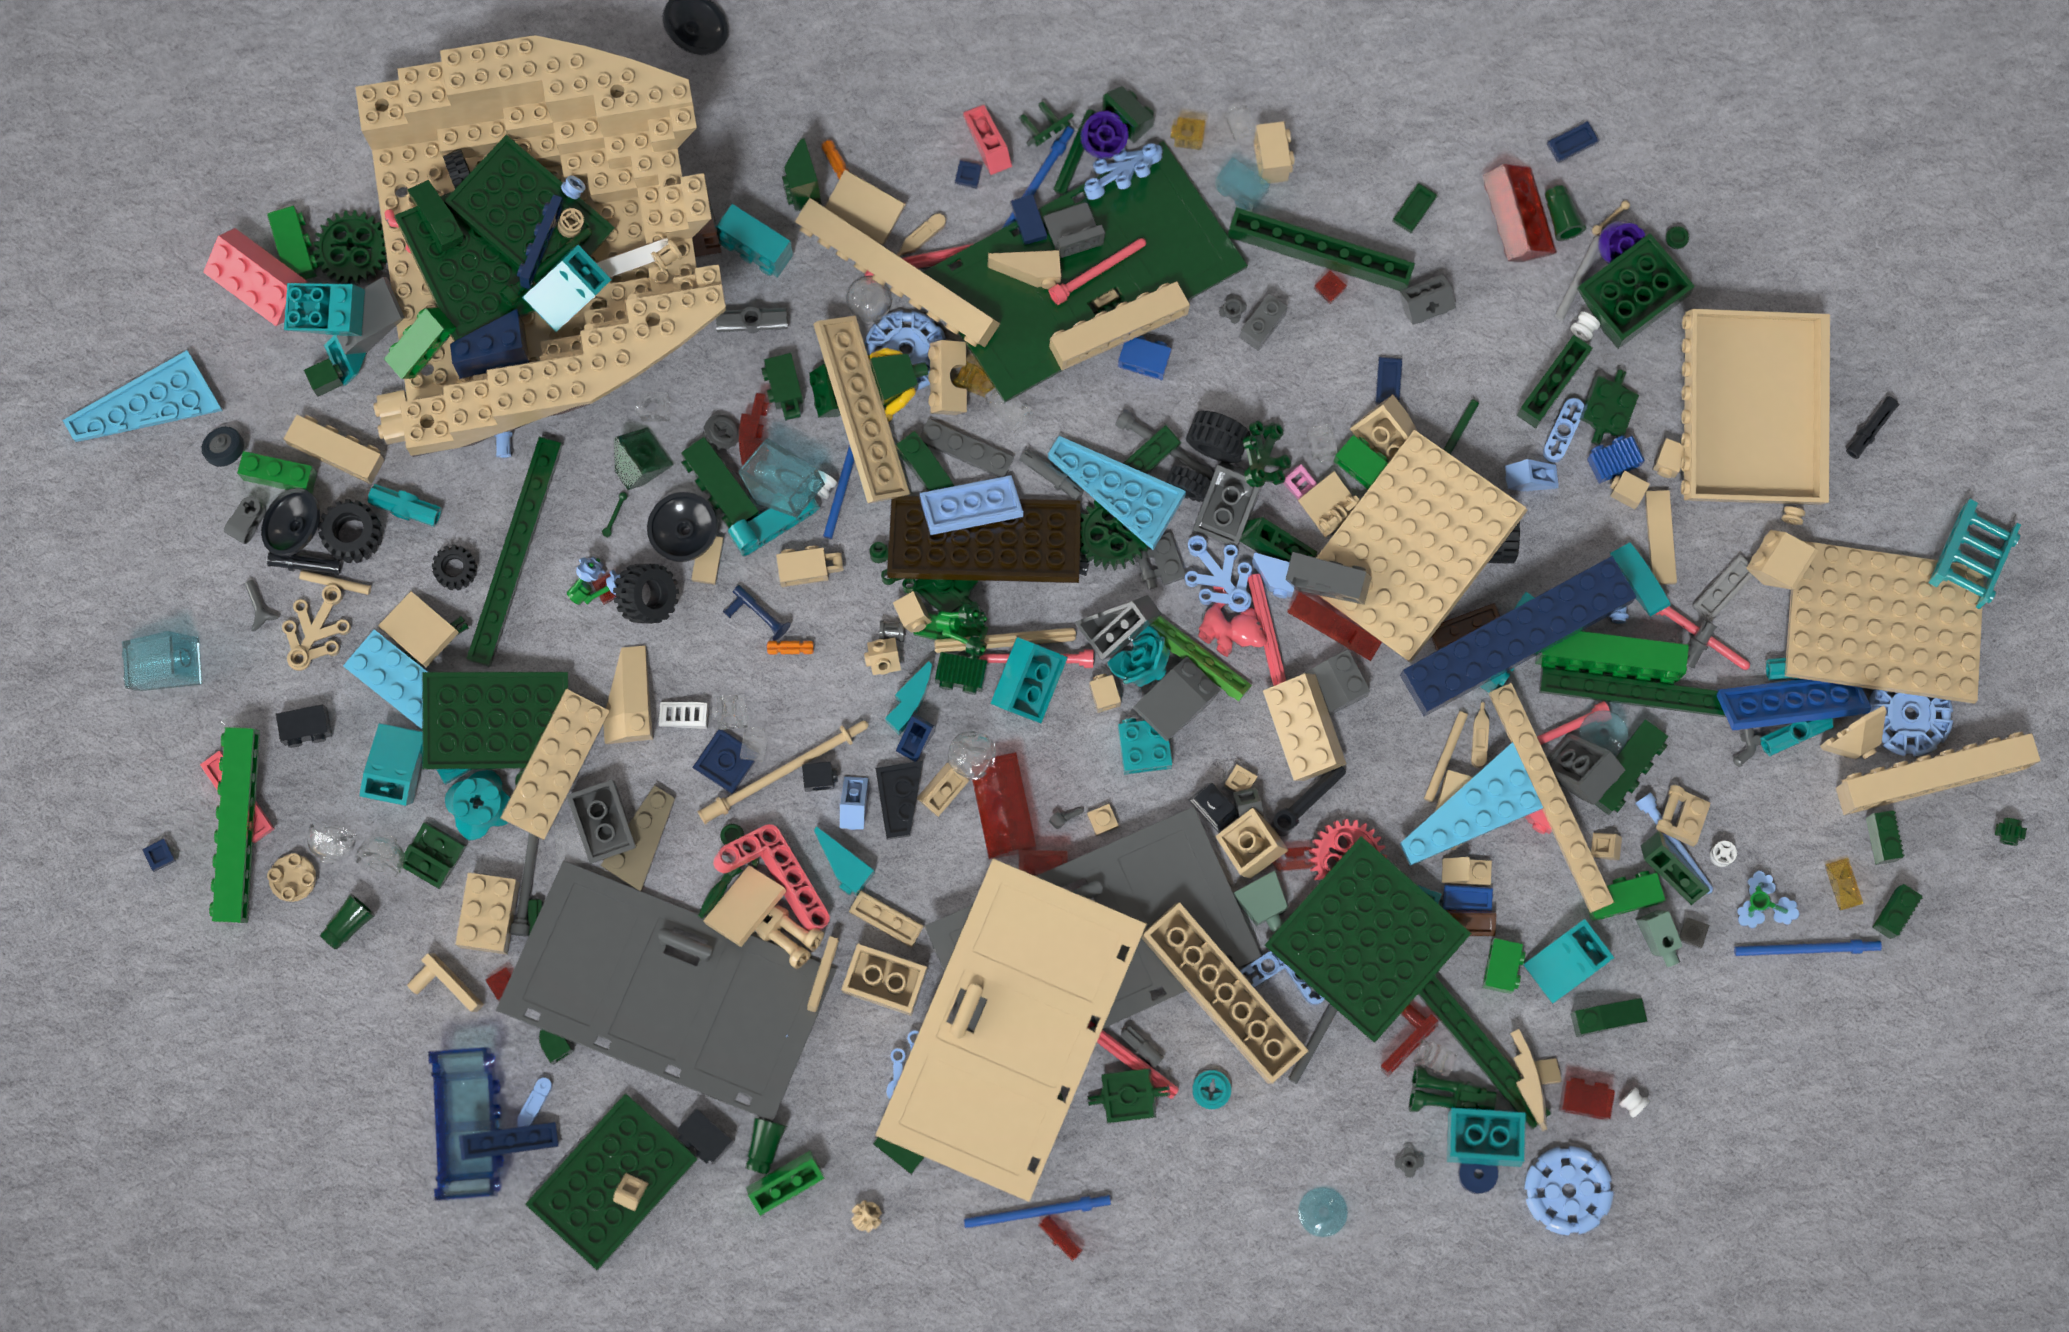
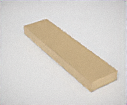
M1670 490L1646 491L1645 506L1650 569L1660 585L1676 584Z

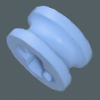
M570 175L566 178V182H563L561 185V189L568 197L578 199L581 193L584 192L585 185L579 178Z

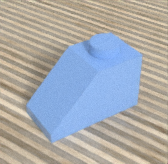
M1527 459L1505 466V479L1508 489L1535 491L1559 488L1556 465Z
M1254 553L1252 564L1258 574L1261 575V579L1268 591L1273 592V595L1278 598L1286 599L1287 596L1292 597L1294 588L1285 580L1290 562Z
M844 777L840 801V828L850 830L864 829L868 778Z

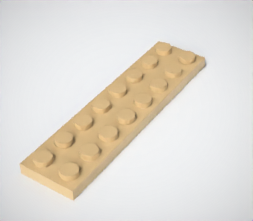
M856 316L817 321L813 325L867 503L891 500L909 495V489Z

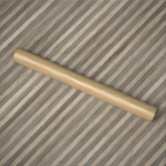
M1459 711L1425 794L1424 799L1426 801L1433 802L1467 719L1468 714Z

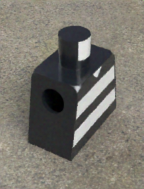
M1212 782L1206 783L1188 799L1218 833L1237 818L1233 804Z

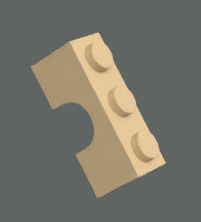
M948 340L930 343L928 357L930 359L928 380L930 382L929 405L931 414L958 415L967 412L966 389L955 387L950 380L952 369L966 366V343Z

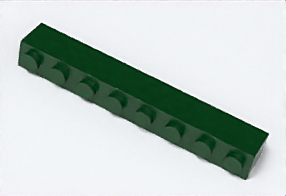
M1238 207L1235 209L1228 232L1229 238L1397 291L1408 287L1415 266L1413 262Z

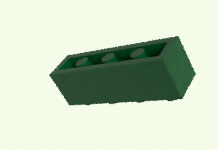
M1573 335L1521 406L1517 416L1536 429L1588 358L1593 347Z
M705 437L681 452L683 458L681 464L688 473L693 472L697 477L694 480L696 485L702 492L705 490L710 495L708 501L715 510L720 509L724 514L722 520L728 528L740 520L745 519L749 522L760 515L757 508Z
M1645 719L1616 756V759L1625 771L1594 805L1607 815H1610L1613 811L1618 813L1626 802L1623 799L1626 793L1632 794L1640 784L1637 781L1640 774L1646 775L1654 765L1651 760L1655 754L1660 756L1668 746L1665 741L1669 736Z

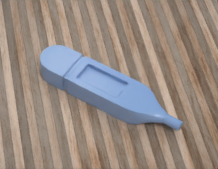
M541 1078L537 1081L533 1088L534 1090H532L518 1116L517 1127L530 1126L534 1123L547 1099L546 1097L552 1090V1082L549 1079Z

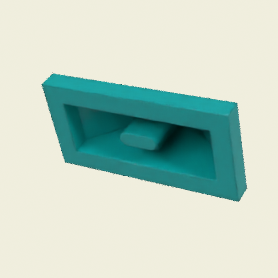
M334 335L324 347L333 364H339L344 375L341 377L343 386H346L358 375L367 352L344 354L337 335Z

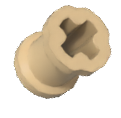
M671 240L667 242L668 245L658 252L653 251L651 253L654 261L662 271L666 270V266L677 258H683L679 249Z

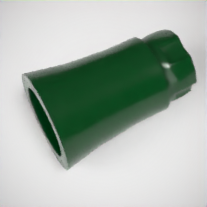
M1559 185L1545 192L1547 207L1554 227L1555 239L1557 241H1565L1581 235L1587 227L1582 221L1571 195L1568 194L1567 188Z
M349 894L342 907L327 923V927L320 934V937L336 950L344 942L346 943L363 925L374 918L375 914L361 900Z
M754 1117L746 1169L769 1174L771 1164L774 1162L778 1146L787 1126Z

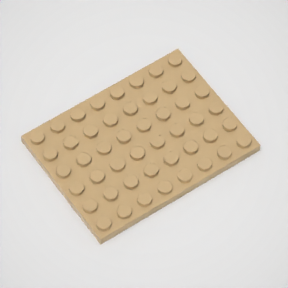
M1414 430L1317 556L1318 559L1328 562H1339L1343 566L1351 568L1352 566H1359L1366 569V572L1372 579L1365 605L1323 596L1319 597L1411 663L1528 509Z
M1803 541L1816 548L1818 553L1795 590H1791L1785 676L1973 704L1978 701L1982 608L1978 609L1976 605L1980 596L1949 580L1947 582L1943 580L1938 587L1929 584L1928 582L1938 560ZM1951 564L1950 568L1953 569L1954 573L1982 587L1984 586V575L1963 564Z

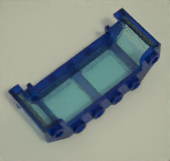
M488 1047L428 1051V1062L432 1064L431 1077L433 1078L437 1155V1176H435L437 1188H434V1201L444 1202L484 1197L496 1198L498 1197V1192L502 1189L500 1168H504V1156L497 1155L462 1160L459 1143L460 1135L502 1129H498V1119L502 1117L501 1104H497V1094H500L501 1087L500 1080L496 1079L495 1053H492Z

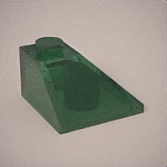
M648 427L614 438L615 473L627 490L647 484L674 465Z

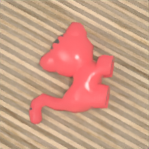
M1213 586L1214 591L1227 594L1223 587ZM1214 602L1212 607L1205 612L1203 622L1199 627L1198 637L1208 644L1216 638L1218 640L1217 651L1226 657L1232 653V641L1241 647L1251 645L1263 647L1267 642L1262 634L1261 624L1256 618V611L1252 607L1241 612L1240 615H1236L1231 622H1228L1221 611L1222 607L1226 604Z

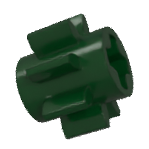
M2004 818L2003 823L1999 822V824H1996L1994 835L2000 836L1999 842L2002 844L2018 846L2019 841L2025 840L2027 828H2022V821L2018 819Z

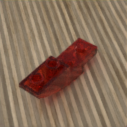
M756 393L751 415L741 414L739 426L741 463L751 491L756 492L757 485L762 484L764 472L761 471L762 463L767 462L769 449H766L765 442L758 440V438H763L765 425H762L763 416H768L770 407L766 395Z
M1298 592L1287 613L1369 661L1373 659L1382 643L1369 632Z

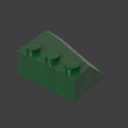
M802 138L798 141L782 169L784 176H781L788 205L793 204L795 212L802 210L809 198L820 205L822 204L815 170L805 138Z

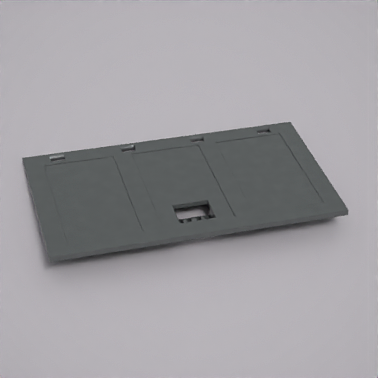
M1194 806L1035 876L1061 888L1085 878L1086 885L1070 892L1087 899L1094 898L1096 903L1146 923L1144 931L1174 904L1180 902L1226 956L1230 955L1236 968L1261 957ZM973 904L924 926L944 972ZM1140 938L1103 1028L1187 991L1142 938ZM1121 945L1116 958L1124 962L1130 947ZM1162 986L1166 994L1152 999L1149 991ZM962 988L956 998L959 1006H961L967 990ZM980 997L968 1025L972 1033L975 1031L988 1000ZM1092 1015L1098 1024L1100 1017ZM1097 1025L1090 1027L1088 1029L1095 1032Z
M563 861L496 1011L773 1122L837 969L832 967L830 969L818 1010L816 1012L807 1010L808 1002L820 968V962L809 959L802 967L795 969L789 963L790 955L782 947L752 935L740 947L707 926L703 921L706 917L701 919L694 912ZM674 929H679L681 931L704 939L708 942L707 944H704L702 942H699L697 940L674 932ZM667 945L699 957L698 965L694 966L664 954ZM528 1008L541 1013L539 1021L525 1016ZM598 1036L611 1041L609 1049L595 1044ZM668 1065L681 1069L679 1077L665 1072ZM738 1093L752 1098L750 1106L735 1100Z

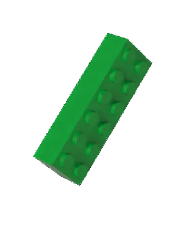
M1580 631L1538 654L1535 664L1541 665V668L1555 669V667L1565 668V671L1572 672L1585 670L1589 671V674L1594 675L1608 673L1612 674V677L1626 679L1627 676L1636 677V680L1647 682L1655 679L1660 680L1662 684L1674 685V682H1678L1686 674L1689 645Z

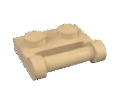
M1671 785L1668 792L1670 797L1663 817L1658 821L1656 829L1694 847L1698 842L1711 803L1684 791L1680 786ZM1679 800L1684 803L1676 826H1672L1671 820Z

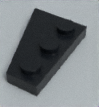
M923 760L875 768L887 840L911 836Z

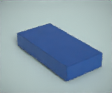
M1444 885L1443 909L1492 911L1493 888Z

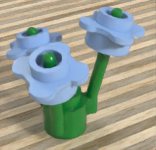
M593 556L591 558H580V565L576 568L579 579L567 591V596L577 605H581L583 602L588 605L593 599L608 591L613 593V588H617L616 578H621V576L614 570H611V576L606 579L607 586L590 594L592 588L587 582L596 581L598 575L601 572L605 574L606 571L602 568L603 563L600 562L599 558Z

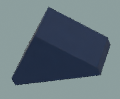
M913 714L896 752L914 762L918 761L935 733L934 725Z

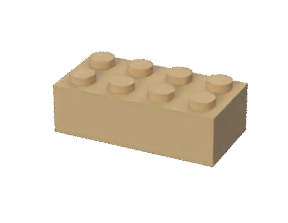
M1304 673L1263 690L1294 781H1306L1346 765L1315 674Z

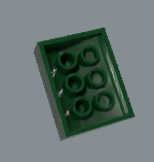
M1650 233L1578 286L1577 290L1593 316L1600 322L1602 331L1619 349L1690 296L1695 285Z

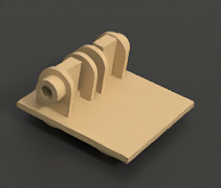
M1335 471L1298 499V502L1325 538L1343 524L1360 501L1357 496L1353 497Z

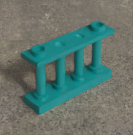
M1969 499L1959 512L1928 583L1938 587L1943 580L1946 582L1949 580L1980 596L1976 608L1981 609L1986 602L1990 604L1996 594V591L1993 589L2011 548L2016 546L2021 537L2018 534L2021 524L2016 523L2010 531H2007L1979 517L1978 513L1975 512L1978 502ZM1974 524L2005 540L2001 550L1970 535V532L1967 530L1968 526ZM1965 542L1996 558L1993 568L1962 554L1961 550L1958 549L1960 544ZM1957 561L1988 577L1985 587L1954 573L1953 569L1950 568L1952 562L1955 563Z

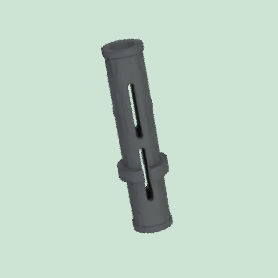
M1027 448L1025 453L1023 452L1019 461L1054 484L1055 489H1061L1074 500H1078L1079 496L1081 497L1085 490L1068 478L1066 473H1061L1031 452L1030 449Z

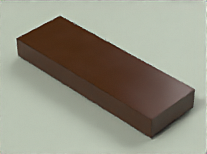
M1495 603L1442 622L1431 636L1436 651L1499 618L1500 614Z

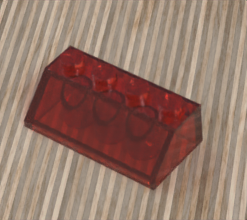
M1503 164L1482 175L1485 183L1484 187L1491 202V211L1497 222V231L1501 236L1504 254L1508 261L1526 262L1557 253L1531 167Z
M1016 752L991 757L969 766L989 860L1036 850Z

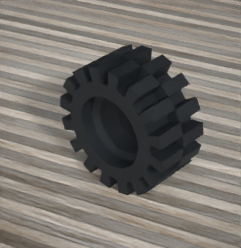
M461 149L443 156L455 189L471 173Z
M1172 466L1166 483L1185 490L1184 498L1203 502L1211 481L1206 477H1202V474L1195 473L1196 471L1194 470L1191 471L1181 466Z
M452 545L450 548L445 546V550H439L437 552L438 556L434 555L433 557L434 563L431 566L433 575L441 586L447 587L449 590H453V588L461 590L463 586L465 588L468 587V583H472L474 581L473 576L477 574L475 559L462 546ZM453 559L460 560L463 563V570L457 576H450L446 573V565Z

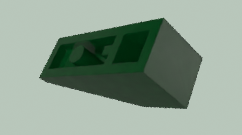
M429 179L407 189L440 253L461 244L464 235Z
M915 431L896 444L897 453L927 491L955 486L930 449Z
M1264 517L1248 520L1239 540L1262 555L1290 562L1292 552L1310 557H1316L1317 554L1316 550Z
M1660 831L1640 845L1644 860L1690 905H1693L1710 891L1709 887L1677 848Z
M1642 998L1576 1010L1570 1014L1576 1037L1648 1022Z

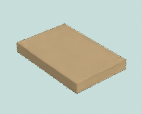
M845 170L825 208L876 242L884 245L906 204Z
M412 591L378 625L425 668L459 633Z
M748 866L703 921L707 926L742 947L786 893V889L756 869Z

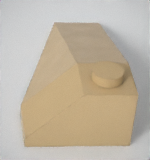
M1391 395L1350 428L1357 438L1361 437L1369 443L1371 450L1383 454L1388 459L1387 463L1391 461L1414 430L1417 431L1410 416L1394 395Z
M646 646L621 648L606 706L609 713L603 723L605 744L653 740Z
M1883 705L1863 716L1848 728L1837 733V737H1832L1825 741L1820 747L1824 751L1852 759L1863 756L1865 760L1876 754L1875 748L1882 744L1886 715L1885 706Z

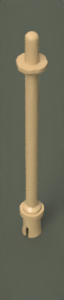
M861 721L847 730L842 725L840 726L841 733L731 796L727 798L722 797L721 799L717 797L714 803L697 811L703 823L707 824L722 814L727 815L730 807L843 742L847 741L849 745H852L853 743L850 738L866 730L869 726L868 722Z

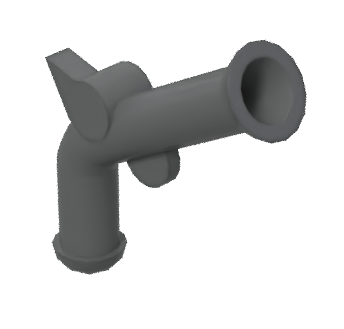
M1753 728L1744 729V733L1740 736V739L1746 742L1747 748L1737 757L1733 758L1734 764L1738 767L1743 766L1742 764L1755 754L1756 746L1761 745V737L1754 735Z

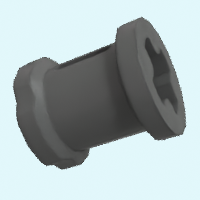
M880 620L879 639L895 638L900 642H904V626L901 621L899 623H885L884 620Z

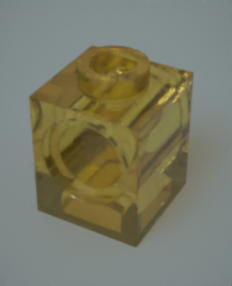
M1178 117L1177 125L1172 124L1170 138L1175 139L1174 147L1201 150L1205 120ZM1190 130L1193 135L1186 137L1181 132Z

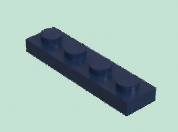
M553 195L550 203L546 202L542 213L544 218L542 223L538 222L534 231V236L536 237L534 242H530L527 247L526 256L528 257L526 262L521 263L518 269L517 276L520 277L521 287L531 288L563 210L562 197Z
M556 1122L459 1136L462 1160L559 1147Z

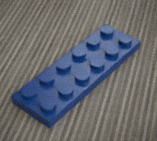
M1807 679L1720 689L1717 693V698L1732 731L1869 714L1871 710V705L1862 687Z

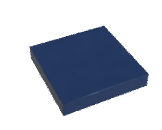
M719 728L692 768L729 793L734 794L760 755Z

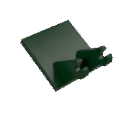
M1042 101L1038 106L1052 126L1041 133L1025 114L1019 117L1020 121L1033 137L1026 143L1028 147L1032 144L1038 147L1052 137L1050 132L1054 131L1057 134L1071 124L1069 119L1074 117L1073 113L1071 112L1061 120H1058Z

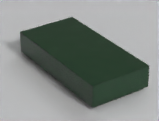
M1418 183L1392 222L1412 234L1438 195Z
M880 1137L873 1143L875 1147L911 1175L925 1158Z

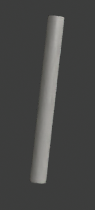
M1595 236L1555 315L1558 320H1564L1578 292L1577 287L1582 284L1599 250L1598 236Z

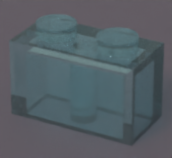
M1232 157L1215 180L1216 189L1221 195L1231 197L1239 208L1247 209L1250 212H1253L1265 197L1270 186L1269 183L1234 157Z

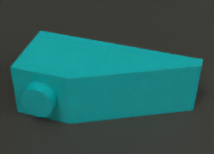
M816 827L814 829L815 835L837 881L840 883L839 888L849 896L852 893L858 896L875 874L874 870L820 828Z

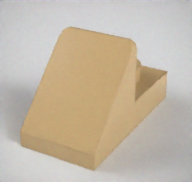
M1470 857L1442 859L1441 883L1490 886L1492 861L1470 860Z

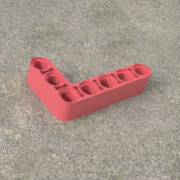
M764 825L723 846L719 850L713 864L716 870L721 873L731 872L761 856L776 883L786 889L784 896L802 927L808 931L813 928H818L822 931L827 926L830 920L828 911L776 826ZM763 835L769 836L772 842L765 841ZM742 845L749 846L752 852H746ZM722 855L728 856L731 859V863L725 862ZM775 855L781 856L784 863L778 862ZM787 876H792L796 883H791ZM799 897H805L808 900V904L802 903ZM812 917L818 918L821 925L815 924L812 921Z

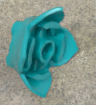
M1148 626L1132 640L1133 650L1119 652L1107 662L1112 673L1124 679V684L1134 683L1138 687H1142L1155 679L1160 680L1165 676V667L1169 659L1170 650L1165 646V637L1159 636L1152 626Z
M483 770L472 774L468 779L453 784L445 794V805L448 812L453 814L458 831L469 841L482 838L487 834L490 827H501L509 823L500 817L510 796L504 793L501 778L492 770ZM481 798V801L484 802L483 806L475 809L473 801Z

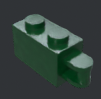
M787 353L764 359L765 367H762L761 370L764 382L769 381L771 389L767 390L769 402L775 403L776 410L782 408L785 421L801 417L798 404L804 402L792 354ZM794 405H795V409H791V410H787V411H786V408H785V407H790V406H794Z

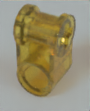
M967 361L966 366L961 367L957 378L952 381V384L957 388L966 389L968 392L987 399L993 398L998 393L994 386L990 389L982 387L984 382L990 381L982 368Z

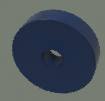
M1461 1163L1458 1169V1179L1466 1191L1472 1194H1484L1496 1185L1498 1169L1495 1165ZM1475 1170L1482 1172L1481 1179L1475 1178Z

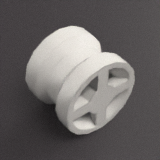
M1581 312L1578 316V322L1574 323L1570 329L1577 337L1590 341L1593 337V331L1597 330L1601 324L1591 314Z
M817 470L814 481L810 482L807 487L816 495L827 499L830 495V489L834 488L837 482L828 474Z
M1729 841L1718 842L1711 848L1709 853L1711 862L1718 867L1728 866L1737 856L1736 847Z
M1635 1087L1620 1101L1619 1105L1622 1108H1626L1629 1111V1115L1634 1118L1646 1107L1650 1100L1647 1097H1642L1639 1094V1090Z

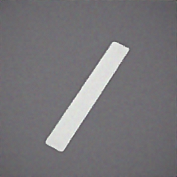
M668 239L659 240L596 264L609 277L655 262L651 253L653 251L658 252L668 245Z

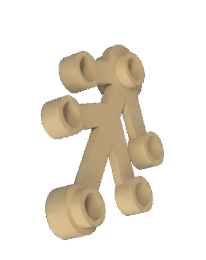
M328 585L323 589L322 598L324 602L312 624L308 615V603L302 599L294 602L293 609L299 616L305 638L300 645L296 635L298 626L295 622L287 620L283 623L282 630L287 635L291 648L287 656V662L292 669L302 671L309 667L313 659L327 654L330 656L337 655L340 651V646L333 640L326 642L325 646L315 649H311L315 641L338 633L347 635L351 631L350 623L344 619L337 621L334 625L322 628L333 605L339 604L342 600V591L337 586ZM331 593H337V598L334 600H330L329 596ZM299 604H305V608L302 611L297 610ZM341 624H347L346 630H339ZM288 625H294L291 632L286 631ZM330 645H336L335 651H328ZM302 655L304 660L301 663H296V658Z

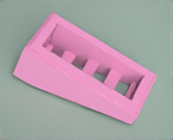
M1302 464L1296 465L1285 475V482L1283 483L1297 500L1317 485L1316 481ZM1299 474L1301 478L1293 483L1291 480ZM1306 481L1308 484L1299 491L1298 487Z

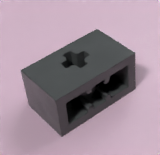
M1443 274L1400 291L1404 313L1413 325L1425 322L1430 318L1445 314L1456 308L1452 287Z
M1268 294L1242 328L1240 339L1259 351L1286 316L1288 307Z

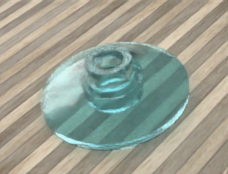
M1596 711L1587 716L1580 728V738L1607 749L1613 755H1616L1622 751L1627 743L1628 729L1626 723L1619 715L1611 711ZM1606 728L1609 734L1604 736L1600 733V730Z
M1321 1187L1309 1191L1304 1195L1299 1204L1298 1216L1300 1223L1307 1232L1314 1236H1332L1343 1228L1347 1220L1348 1212L1344 1199L1339 1193L1330 1188ZM1321 1207L1327 1208V1216L1323 1217L1319 1214Z

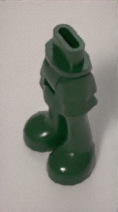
M1415 1066L1412 1076L1413 1087L1437 1089L1453 1093L1452 1097L1413 1089L1409 1098L1410 1112H1419L1425 1106L1494 1111L1496 1092L1487 1091L1486 1087L1481 1088L1470 1081L1464 1082L1460 1079L1459 1081L1438 1078L1430 1075L1424 1067Z

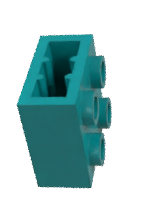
M1135 718L1122 720V724H1118L1124 775L1172 769L1169 740L1166 741L1146 721H1136Z

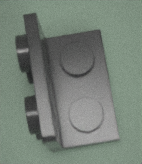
M1087 203L1044 216L1045 225L1056 251H1059L1060 258L1103 245L1104 229L1102 225L1096 226Z

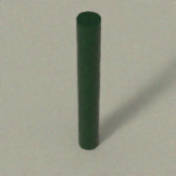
M1471 399L1443 448L1450 455L1479 406L1476 400Z

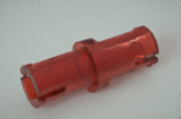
M1050 1215L1045 1217L1041 1221L1042 1223H1039L1038 1227L1050 1237L1055 1247L1058 1246L1067 1255L1071 1262L1083 1252L1068 1236L1069 1232L1067 1230L1063 1231Z

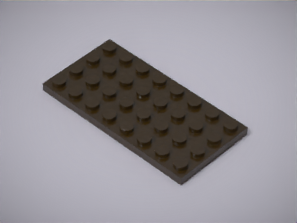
M920 496L891 499L887 578L1079 583L1081 501L1019 499L1023 510V517L930 535Z

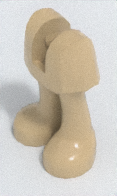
M775 905L768 914L772 918L767 924L763 920L755 931L764 941L772 940L781 946L790 955L789 963L791 966L798 969L809 960L811 953L794 943L781 933L780 930L784 928L813 952L821 944L824 932L818 928H813L810 931L802 928L789 918L787 909Z

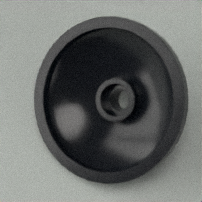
M669 0L663 9L662 20L666 33L678 47L686 52L695 55H710L717 52L725 44L728 37V24L723 12L713 1Z
M295 488L285 491L271 503L265 513L261 527L262 541L268 551L277 556L286 557L296 554L310 543L316 534L320 522V506L316 497L305 489Z
M690 492L673 493L660 500L652 509L647 522V535L652 547L662 557L675 562H687L702 556L712 546L718 529L717 517L712 506L701 496ZM689 528V533L684 535L683 530Z

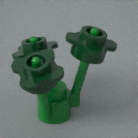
M972 602L970 605L965 603L960 607L959 612L940 611L936 619L937 629L943 631V636L951 637L966 644L965 650L971 654L970 659L972 661H975L978 655L982 656L987 648V644L984 642L985 634L982 633L979 637L973 635L968 640L953 633L954 630L959 629L961 623L966 627L977 628V631L981 632V626H985L987 617L986 612L982 611L977 602Z

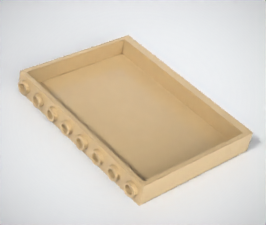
M1691 309L1685 312L1682 319V327L1685 329V339L1682 342V352L1685 353L1682 376L1685 377V386H1683L1681 393L1682 399L1685 400V407L1681 415V420L1684 424V433L1681 437V445L1684 447V457L1681 460V469L1684 471L1681 493L1684 495V501L1809 505L1829 503L1830 314Z

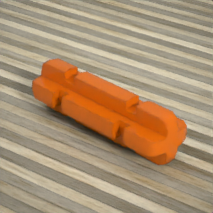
M827 140L821 144L822 150L827 154V159L840 180L843 172L849 170L846 168V164L838 150H836L833 141Z
M800 641L767 642V653L770 655H777L778 653L800 654V652L813 654L814 652L813 641H803V643H800Z

